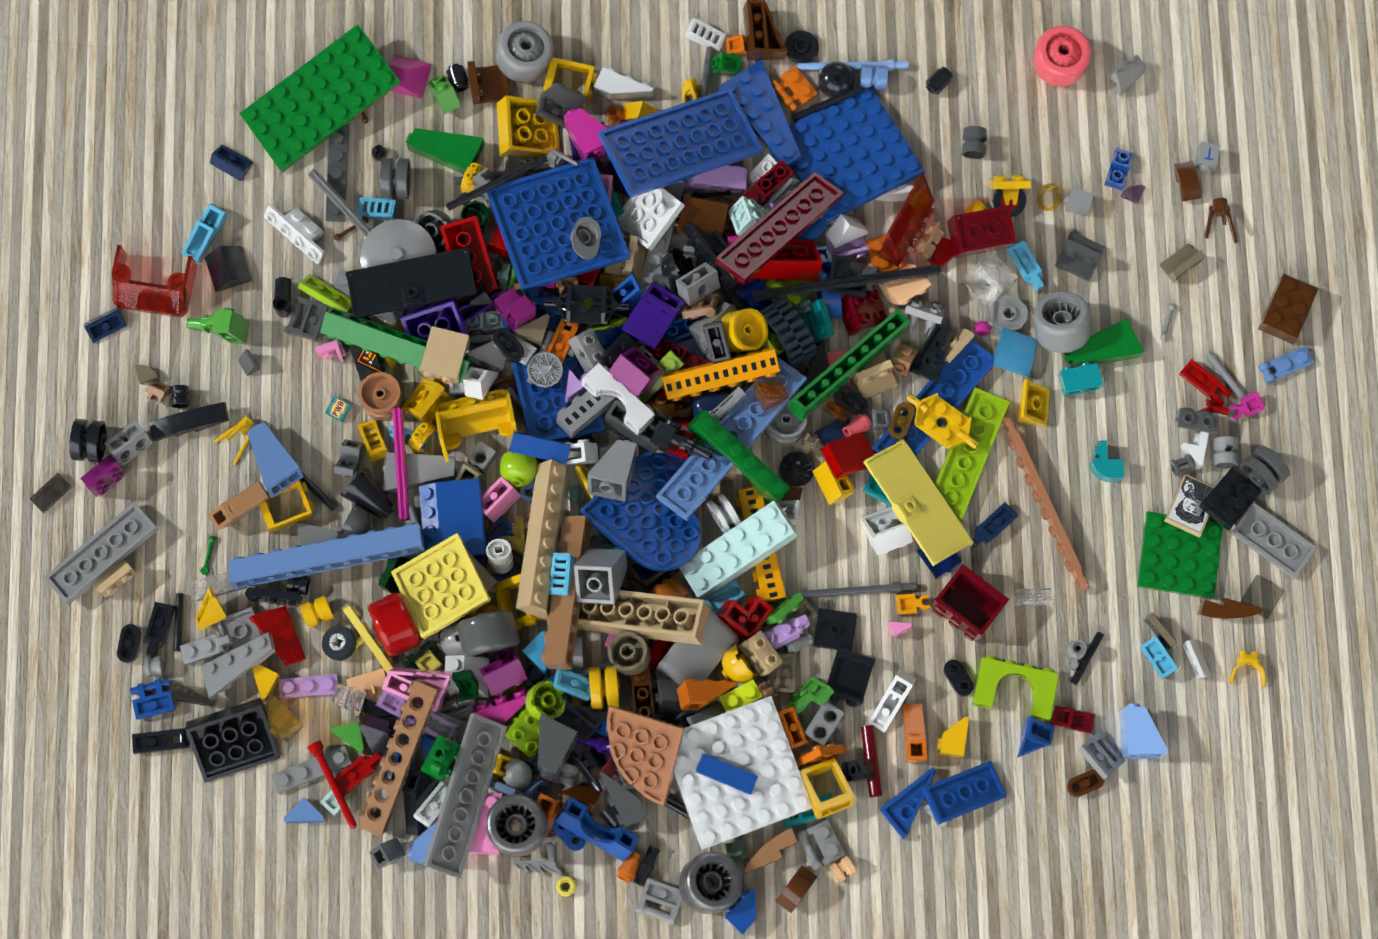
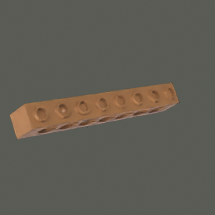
M422 679L411 682L407 691L410 694L409 698L403 702L400 710L403 712L401 719L396 720L393 728L396 732L394 737H390L386 746L389 749L388 753L381 759L379 765L382 767L380 774H376L372 785H375L373 792H369L366 798L367 808L360 814L358 821L361 823L359 828L380 837L385 834L441 687ZM416 697L422 698V707L416 705ZM409 715L416 718L415 725L408 722ZM402 734L408 735L409 743H404L401 740ZM395 752H399L402 755V761L395 760ZM388 770H391L395 773L394 780L388 778ZM381 789L387 790L388 798L381 796ZM374 807H378L381 810V816H376L373 813Z

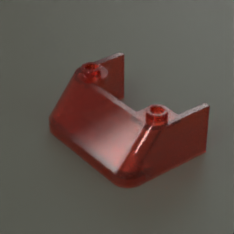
M117 245L112 268V300L116 307L171 317H183L186 315L197 270L194 258L188 255L185 273L177 272L170 275L167 286L130 280L131 270L125 265L127 253L121 245Z

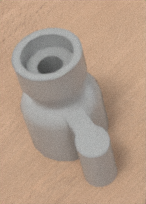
M1082 640L1070 642L1065 649L1067 658L1071 660L1068 666L1071 671L1078 667L1077 661L1081 660L1086 654L1087 646Z

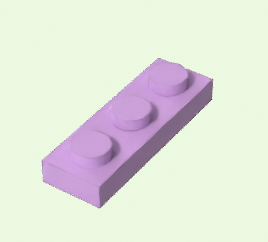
M337 674L278 679L280 699L339 695Z

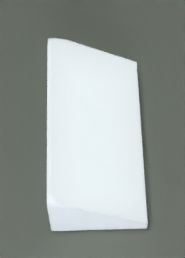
M1195 639L1186 641L1183 644V648L1196 678L1200 680L1210 676L1211 673Z

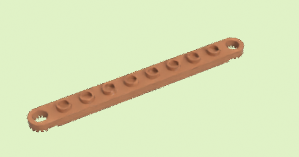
M1010 416L1005 417L1002 420V424L1009 438V447L1011 451H1015L1017 455L1016 462L1019 468H1023L1026 474L1024 479L1027 485H1031L1033 489V499L1036 503L1039 502L1041 516L1044 520H1047L1049 533L1052 538L1055 537L1058 543L1056 548L1059 554H1063L1066 560L1064 562L1066 570L1072 573L1079 590L1084 592L1090 589L1088 580H1085L1087 578L1082 572L1083 569L1024 442L1016 430L1015 424L1013 425V419Z

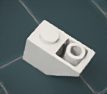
M470 367L463 378L465 396L483 400L498 376V372Z

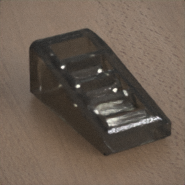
M174 683L171 697L175 701L213 707L214 703L209 698L179 683Z

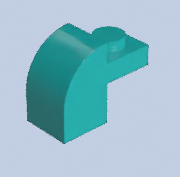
M1099 441L1094 446V458L1097 459H1092L1090 462L1092 473L1104 482H1121L1124 479L1123 459H1108L1107 441Z

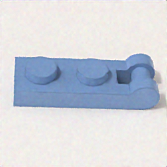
M1304 346L1274 360L1259 365L1258 368L1260 372H1263L1264 380L1268 384L1310 366L1314 361L1307 347ZM1272 367L1275 371L1274 374H1272L1270 371V368Z

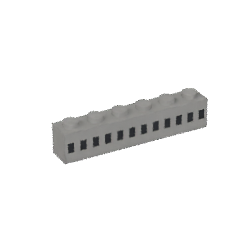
M644 346L639 348L654 363H658ZM586 389V393L582 396H576L569 407H563L559 410L556 423L572 439L611 407L615 400L619 399L612 395L595 397Z

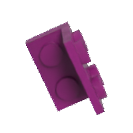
M109 454L101 463H98L80 479L97 497L106 493L111 484L119 482L126 472L113 456Z

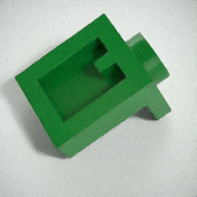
M724 52L717 54L711 61L712 74H739L741 72V56Z

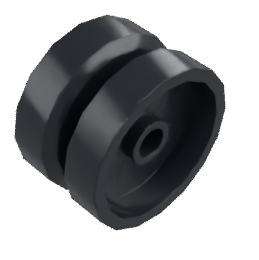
M86 419L74 420L69 441V452L72 460L84 461L87 457L89 462L101 463L106 449L104 443L107 441L105 421L93 420L89 424Z

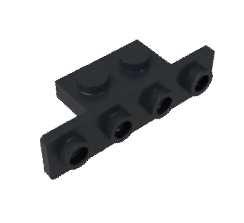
M692 222L689 223L686 227V234L689 239L696 242L700 254L706 256L709 260V265L717 270L722 284L726 287L728 286L729 289L733 288L736 285L735 280L729 272L715 263L716 257L728 245L717 230L703 238Z

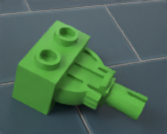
M223 308V310H215L214 315H204L201 318H187L186 327L189 329H200L205 333L213 332L228 343L246 344L250 322L244 319L243 315L234 312V309Z

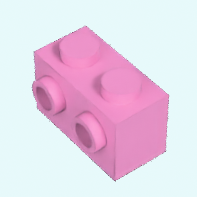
M500 477L482 495L483 514L495 523L521 495L504 478Z

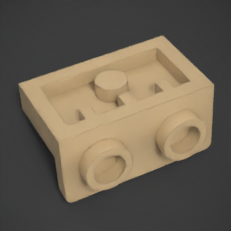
M762 631L757 632L751 638L738 645L760 677L769 674L783 663Z

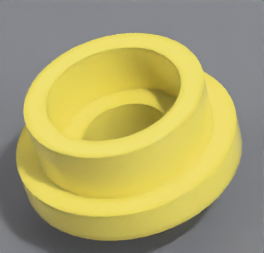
M565 876L558 880L556 889L560 895L568 897L575 892L576 883L571 877ZM564 883L570 884L569 890L563 889Z

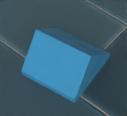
M541 631L523 650V655L545 676H548V667L542 662L546 631Z

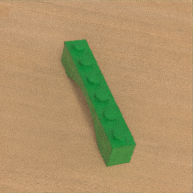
M706 410L698 413L686 427L699 440L708 444L731 461L749 479L756 491L769 503L772 501L779 502L791 488Z

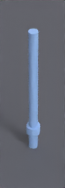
M894 59L883 62H842L847 64L852 70L861 69L862 64L872 65L873 68L888 66V71L909 68L908 61H894ZM831 62L798 63L797 68L798 70H821L826 64Z

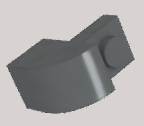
M344 440L341 444L339 460L334 467V473L346 478L357 476L362 459L363 442Z

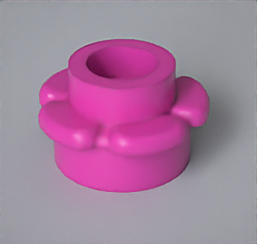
M978 321L973 326L977 336L989 335L992 328L987 321Z

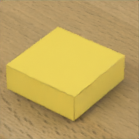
M431 650L415 661V664L420 669L438 670L443 666Z

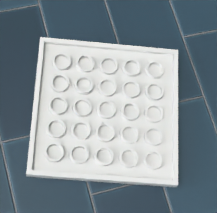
M772 696L685 728L674 770V777L701 850L813 808ZM704 753L758 776L751 795L696 773L695 771L702 754Z

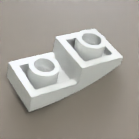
M906 183L876 198V200L888 202L910 200L915 198L917 187Z

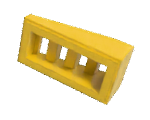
M376 419L357 425L371 462L386 458L388 450ZM375 428V430L364 433L368 429Z

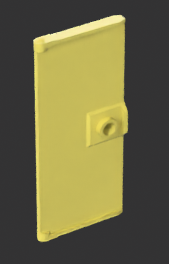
M904 439L899 440L894 445L863 462L892 504V510L898 519L907 526L932 566L973 545V540Z

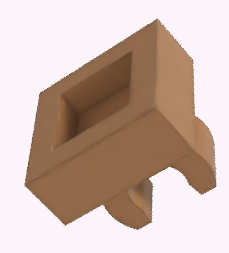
M154 380L147 384L145 392L149 393L147 396L149 401L153 399L154 395L157 396V404L159 405L163 402L164 397L170 394L169 386Z

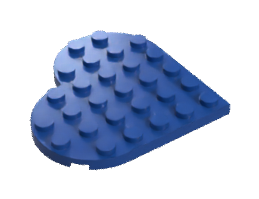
M666 451L664 453L647 452L636 458L625 502L594 496L579 510V515L586 516L590 524L621 550H626V554L638 564L651 570L671 571L686 565L694 558L701 543V526L696 515L693 513L686 521L656 498L660 490L686 462L685 459L669 454Z

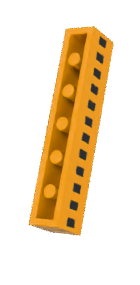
M770 347L734 356L729 360L716 363L711 362L661 376L667 400L678 401L683 399L685 395L690 394L691 397L701 395V391L709 390V392L720 390V387L725 385L734 387L739 385L740 381L746 380L749 383L757 381V377L765 375V378L776 376V372H780L775 349Z
M755 487L738 490L737 497H734L736 507L740 508L742 514L739 515L740 522H743L765 507L763 497L756 491ZM776 552L755 565L754 570L751 571L753 582H757L759 588L756 589L757 597L762 598L768 604L786 599Z

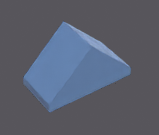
M304 797L284 817V822L326 823V818Z

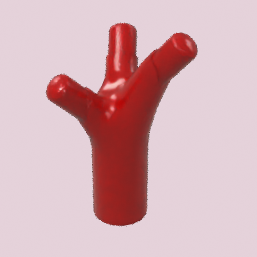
M1206 399L1208 407L1199 410L1200 412L1208 411L1227 415L1229 409L1215 405L1209 399Z

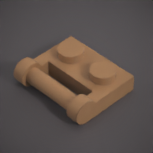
M715 291L692 306L685 303L681 312L683 319L690 318L693 320L704 315L709 318L714 317L717 312L716 307L721 302L723 295Z

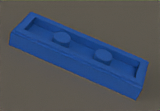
M513 432L509 451L546 460L553 459L566 464L571 445Z
M704 753L695 771L700 775L748 795H751L758 776Z

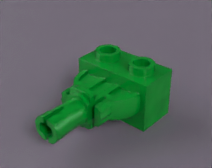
M438 734L421 768V772L441 782H444L445 779L448 780L453 772L451 766L457 759L460 745Z

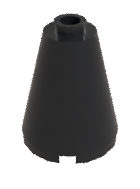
M365 467L340 493L343 498L361 506L379 519L382 517L386 519L394 511L391 508L393 503L368 467Z

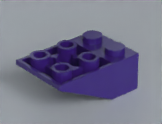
M652 281L622 330L655 349L677 317L685 301Z

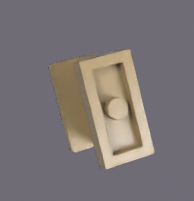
M432 326L420 366V372L423 377L429 380L441 379L443 383L453 385V382L459 383V374L467 347L469 348L471 341L469 335Z

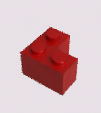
M751 597L744 608L734 600H726L716 614L734 629L741 638L749 639L757 633L774 608L760 597Z

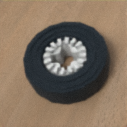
M340 625L328 629L322 638V650L325 655L338 661L350 657L355 651L357 644L353 631ZM339 639L343 641L340 647L336 646Z

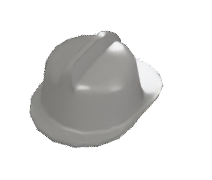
M590 217L580 218L571 231L572 246L580 257L593 259L599 249L601 238L600 226Z

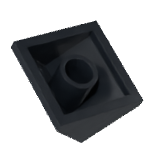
M219 246L205 257L216 293L252 281L241 246Z

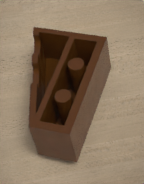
M747 0L743 7L747 60H784L788 50L783 45L780 32L776 29L766 0Z

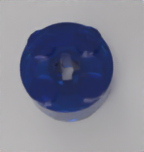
M759 279L751 280L736 292L740 300H742V304H745L744 306L748 305L747 309L752 308L760 311L774 303L772 297L771 299L768 297V300L767 298L766 300L761 298V301L760 299L759 301H755V299L753 301L752 291L758 290L759 292L761 289H767Z

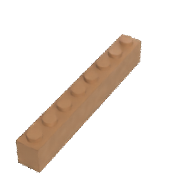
M564 516L563 523L560 524L561 538L558 541L557 549L558 553L572 554L576 559V564L588 550L591 524L586 516ZM574 570L569 596H550L551 608L550 613L547 615L548 629L544 635L545 650L542 652V662L549 669L572 670L581 602H577ZM558 577V579L565 580V577ZM556 584V587H557V588H564V585H557V584Z

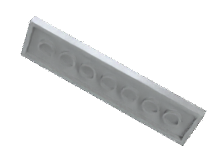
M474 713L470 714L425 858L424 867L461 879L507 726Z

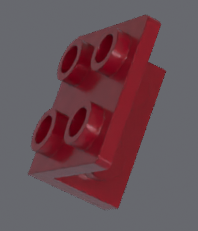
M877 289L873 292L866 290L865 298L847 295L841 298L842 320L849 337L855 336L864 328L878 326L887 318Z

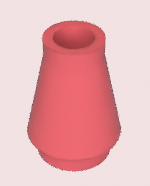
M866 414L856 415L843 428L844 435L848 437L868 431L869 427H871L869 417Z

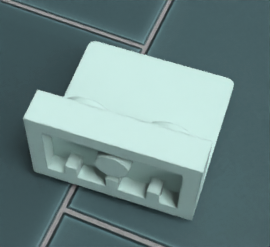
M742 196L728 212L737 235L741 236L767 214L770 209L766 206H760L751 198L748 199Z

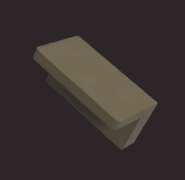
M1186 244L1160 264V268L1172 282H1175L1202 262L1206 255L1202 250L1196 253L1190 244Z

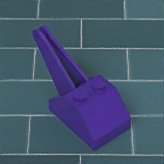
M497 289L491 292L494 297L493 303L478 305L462 315L460 310L472 306L470 300L464 301L462 304H457L456 299L427 304L422 308L413 309L402 315L400 320L407 334L427 341L432 326L468 335L465 323L493 306L494 299L497 298L495 296L501 294L502 290Z

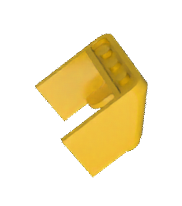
M505 389L487 392L483 400L464 397L439 403L434 408L438 436L445 463L449 462L447 450L456 449L461 444V437L498 429L500 435L510 437L513 435V432H518L510 394Z

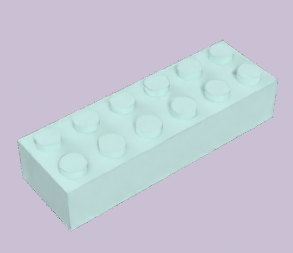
M772 501L698 551L690 562L679 569L697 598L703 600L799 535L781 506L777 502Z

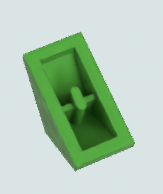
M359 722L331 727L330 731L363 755L365 754L364 737L359 727Z

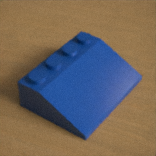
M480 478L436 482L419 486L425 551L458 533L469 555L473 557L486 555Z

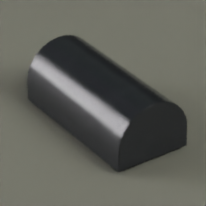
M723 321L705 324L703 328L712 363L732 359Z

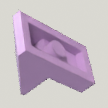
M569 370L565 396L567 404L576 396L586 391V388L582 386V379L588 372L583 374L578 380L572 371Z

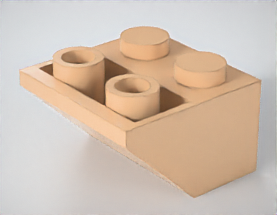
M908 264L901 268V270H904L906 268L911 269L913 267L916 268V266L914 264ZM924 275L923 278L922 276H918V278L916 276V279L915 277H911V279L909 277V280L908 278H904V280L902 278V281L901 279L899 281L895 279V282L894 280L892 282L888 280V283L887 281L885 283L881 281V284L878 282L888 303L902 306L908 304L913 296L924 294L927 291L926 288L931 286Z

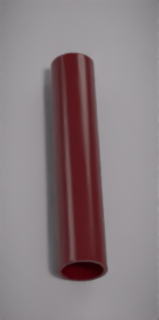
M874 725L861 726L864 759H872L874 767V779L867 780L869 797H880L883 795Z

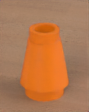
M631 852L617 869L618 873L616 876L624 882L631 883L635 879L641 856Z

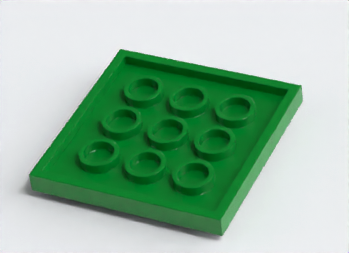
M1147 511L1137 587L1213 600L1215 598L1223 526L1217 522L1207 521L1199 538L1165 522L1167 514Z

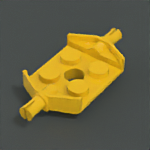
M912 393L907 397L906 400L915 405L914 425L946 449H951L962 443H967L974 449L978 446L979 442L969 435L971 417H966L940 398L938 393L923 400H919ZM940 418L945 419L947 426L939 427L937 420Z

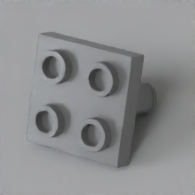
M921 295L913 296L904 312L908 314L907 318L912 322L910 329L915 330L918 318L926 320L922 333L926 334L928 328H930L928 333L930 335L936 324L941 325L946 306H943L939 301L931 302L925 300Z

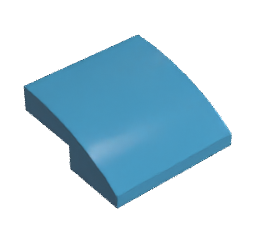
M1002 328L999 333L998 347L994 353L993 365L1028 377L1035 357L1037 339Z

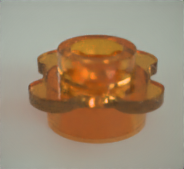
M610 105L606 109L605 113L609 124H614L615 121L624 119L625 115L622 113V105Z

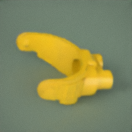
M472 163L466 169L461 182L462 193L472 191L475 186L473 177L485 169L483 165Z
M423 422L416 428L409 440L412 454H419L426 439L434 431H438L436 426Z
M1240 651L1237 665L1232 669L1229 677L1230 684H1233L1234 674L1238 667L1250 665L1259 671L1261 686L1266 685L1265 671L1261 666V660L1258 659L1259 652L1247 654V651Z

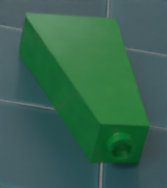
M415 128L413 133H409L406 139L408 151L463 175L472 163L477 162L485 146L484 138L418 128Z
M1125 319L1091 335L1084 346L1078 350L1064 353L1063 357L1068 365L1070 364L1076 368L1086 362L1105 364L1141 357L1145 351L1128 320Z

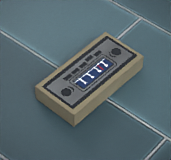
M1154 613L1149 614L1144 619L1168 650L1177 643Z

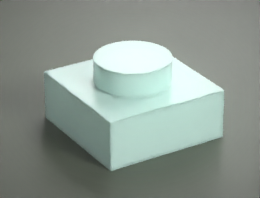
M332 790L320 801L334 816L341 810Z

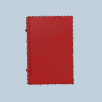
M864 432L827 443L825 447L820 449L836 479L847 477L862 470H868L863 462L875 455Z

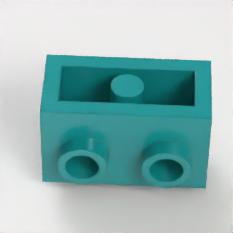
M1086 362L1076 368L1067 366L1062 368L1058 375L1063 397L1100 390L1103 386L1098 363Z

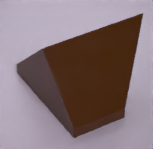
M581 783L560 791L558 794L563 805L572 797L586 805L590 816L593 817L601 792L597 793L591 785Z

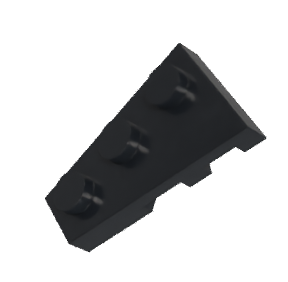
M936 324L914 359L909 371L937 384L954 330L944 324Z

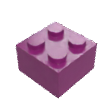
M633 347L620 354L608 372L612 374L614 380L625 385L631 394L639 396L655 385L664 370L638 348Z

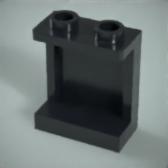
M838 648L827 685L834 691L829 700L834 702L842 700L846 702V705L854 708L862 706L876 659Z

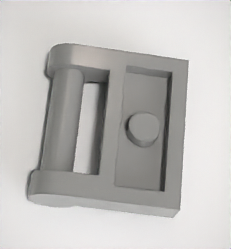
M1099 731L1078 750L1103 779H1106L1126 760L1123 757H1119Z
M828 820L796 834L798 841H801L812 863L813 871L845 856ZM813 835L824 857L823 860L819 861L807 836Z
M647 878L635 913L653 916L667 921V924L673 926L682 902L679 889ZM646 900L672 908L671 914L646 906Z

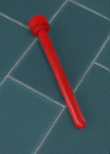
M321 740L307 746L310 755L317 758L349 827L355 829L357 823L323 755L325 747Z

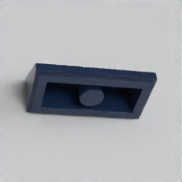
M220 145L211 154L210 159L211 165L239 181L245 177L253 165L252 161L224 145Z
M118 307L83 324L93 343L127 326Z

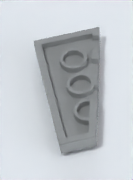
M267 632L201 666L210 700L214 701L218 698L217 695L221 691H226L232 686L231 683L239 677L242 679L248 674L247 672L253 666L257 667L276 652L270 633Z

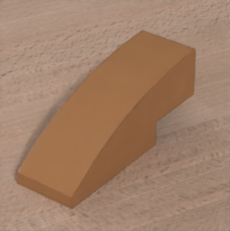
M792 828L778 834L761 847L745 867V874L781 860L782 855L780 851L797 844Z

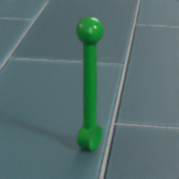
M215 536L208 538V551L204 567L200 570L203 575H207L209 572L207 567L213 543L216 541Z

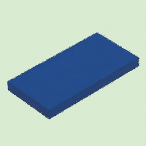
M991 761L922 788L937 825L1007 797Z

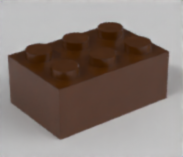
M1283 273L1277 282L1258 330L1293 344L1301 332L1319 288Z

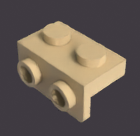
M123 559L94 585L106 598L114 594L123 583L131 580L136 572Z

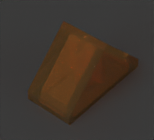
M765 382L755 385L754 397L763 411L789 398L780 382Z

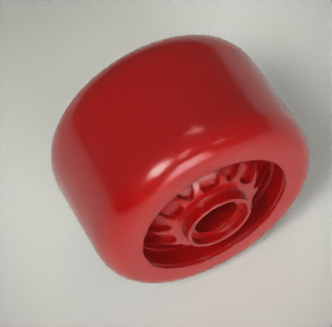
M392 593L368 605V612L374 623L372 627L378 640L382 641L388 656L394 657L419 646L421 643L420 635L400 593Z

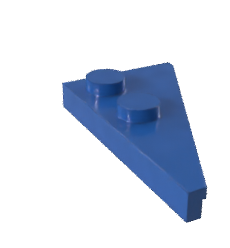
M934 767L879 809L902 840L906 838L923 801L924 793L922 788L930 785L936 772Z

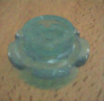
M570 485L567 490V499L571 503L581 501L584 498L583 488L580 485Z

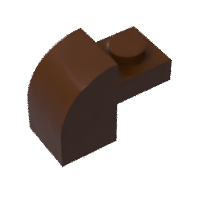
M801 865L775 902L792 913L818 876Z

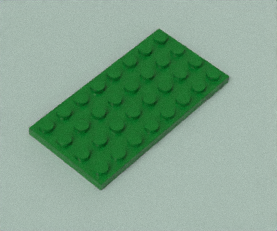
M357 24L239 114L283 173L400 85L401 82L362 28Z

